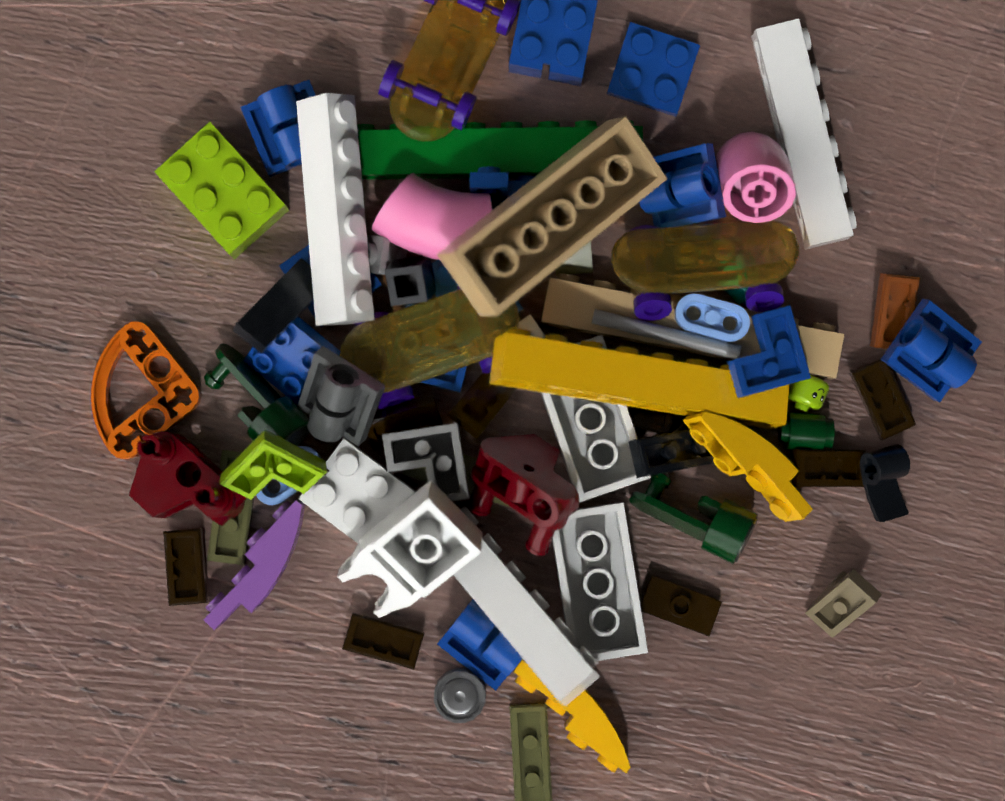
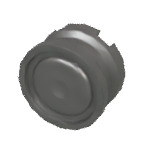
M455 668L447 671L439 678L434 690V704L444 719L453 723H466L474 720L481 713L485 705L486 689L484 683L470 670Z

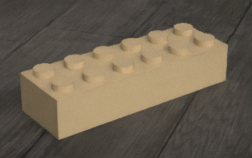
M626 116L607 120L442 249L437 255L480 316H498L666 181L667 178Z

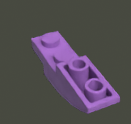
M288 500L285 501L272 515L276 522L267 531L261 527L247 541L246 544L250 549L244 555L255 566L251 569L248 565H245L231 580L236 586L226 596L220 592L206 606L210 613L203 620L213 630L219 628L241 604L250 613L256 611L273 590L287 567L298 541L305 504L302 501L296 500L293 504Z

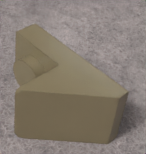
M855 569L851 570L848 574L842 571L811 604L805 614L833 638L876 604L882 594Z

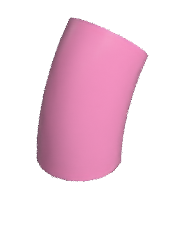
M750 131L739 133L722 145L716 154V163L724 205L728 211L738 219L752 223L768 222L782 216L792 206L796 192L791 164L780 144L766 134Z
M412 173L400 183L383 205L372 225V231L386 237L391 243L410 252L440 260L437 253L492 211L489 192L462 193L435 186Z

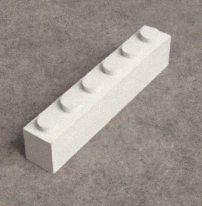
M800 19L755 29L751 38L777 141L787 155L793 172L796 192L793 205L804 249L847 240L854 235L852 229L857 227L856 218L852 207L847 208L843 194L848 191L843 171H837L834 157H838V146L834 135H828L825 122L829 121V110L825 99H819L816 86L820 85V75L817 65L810 63L807 50L811 49V39L808 29L801 27Z
M324 93L298 100L296 105L316 326L348 325L373 321L374 310L355 96Z
M465 505L460 509L475 525L479 523ZM487 533L482 537L481 553L453 575L555 698L566 707L600 677L594 670L598 662L584 646L577 650L569 640L574 633L560 617L555 621L550 618L545 612L550 605L536 589L530 593L521 583L526 578L512 561L506 565L497 554L502 549Z

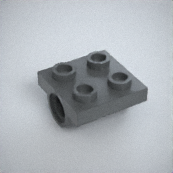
M322 346L314 354L297 407L310 415L307 428L315 438L325 442H335L344 437L359 446L368 436L386 385Z

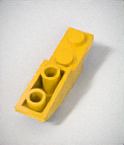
M706 411L688 415L683 420L690 429L691 437L698 444L704 446L713 456V462L716 467L723 473L728 474L729 477L745 474L748 484L764 496L769 502L770 510L776 517L784 520V522L802 520L813 510L790 482L799 472L798 469L785 455L759 434L736 421Z
M522 659L513 670L518 675L515 682L531 694L536 689L548 697L545 704L561 716L566 711L571 714L564 724L565 729L569 731V734L566 736L567 739L582 750L589 746L600 755L597 760L615 773L619 768L627 773L631 767L625 749L613 724L593 696L585 689L565 707L555 698L525 660Z

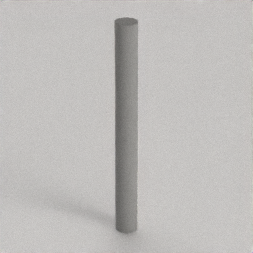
M599 309L594 310L591 322L596 325L731 359H738L741 351V345Z

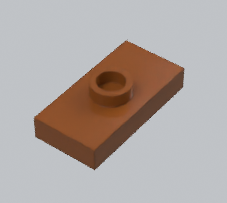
M880 273L870 341L871 347L889 348L916 308L920 277Z

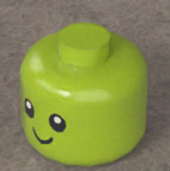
M810 375V379L792 383L789 388L788 398L795 402L794 408L808 413L809 408L814 410L820 409L829 391V384Z

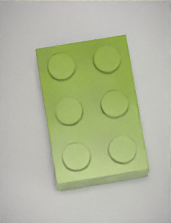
M211 122L207 123L154 171L234 259L289 211L282 200Z

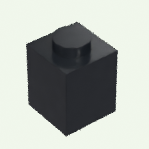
M418 256L394 259L385 269L391 306L428 302L436 292L431 258Z

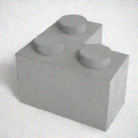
M458 423L382 435L388 472L426 467L428 482L432 480L451 501L470 498Z

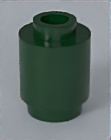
M788 412L786 425L778 427L779 442H784L787 450L832 448L834 443V419L825 418L824 414Z

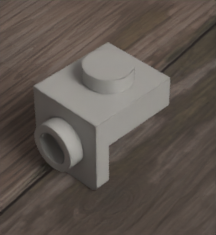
M367 235L370 273L385 275V269L394 259L406 258L407 250L391 243L386 237Z

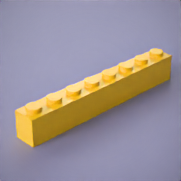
M519 328L508 329V332L494 339L490 384L684 416L706 411L724 416L745 426L769 430L786 425L789 384L737 398L728 365H721L719 369L708 367V362L700 359H687L685 363L673 361V355L665 353H652L651 357L638 355V349L630 347H617L615 351L603 349V344L596 341H581L580 345L567 343V337L561 335H545L544 338L532 337L531 331Z

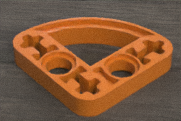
M139 321L126 324L112 337L103 350L94 371L91 386V406L94 421L99 435L110 453L120 459H132L138 456V441L146 442L139 435L131 442L132 451L127 449L118 450L117 446L121 443L118 436L120 434L130 436L137 431L136 428L132 427L135 421L139 429L146 435H152L159 431L168 432L193 412L201 401V391L198 385L153 329ZM132 330L137 332L145 331L146 335L142 339L148 348L152 349L155 344L159 347L158 350L149 353L143 362L139 359V356L146 354L143 349L138 345L130 346L129 344L132 340L130 334ZM125 351L157 390L158 394L115 427L109 402L110 384L114 369ZM163 356L169 360L171 369L167 376L157 378L152 374L150 366L155 358ZM180 387L184 390L191 388L192 393L189 395V398L192 402L189 405L181 402L172 409L178 412V415L173 418L170 410L160 401L166 398L167 403H171L178 397L177 388ZM151 409H159L165 416L164 425L158 430H151L145 424V415Z

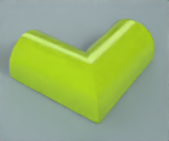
M264 430L221 473L220 485L250 500L272 479L305 494L327 473L326 461L268 430Z

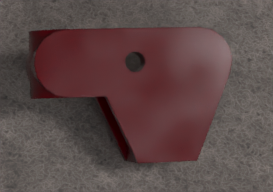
M159 431L152 435L143 436L142 439L146 442L138 441L137 452L141 458L129 496L152 517L166 519L194 505L211 520L224 526L230 518H234L241 513L247 498L220 485V476L223 471L187 438L179 434ZM198 471H201V478L197 481L196 474Z
M536 434L484 439L480 445L476 464L471 472L475 487L467 507L469 511L478 516H487V514L491 513L494 498H498L534 522L525 547L534 555L545 556L546 553H549L555 531L562 529L566 525L568 517L576 512L580 502L575 487L569 481L553 472L560 450Z

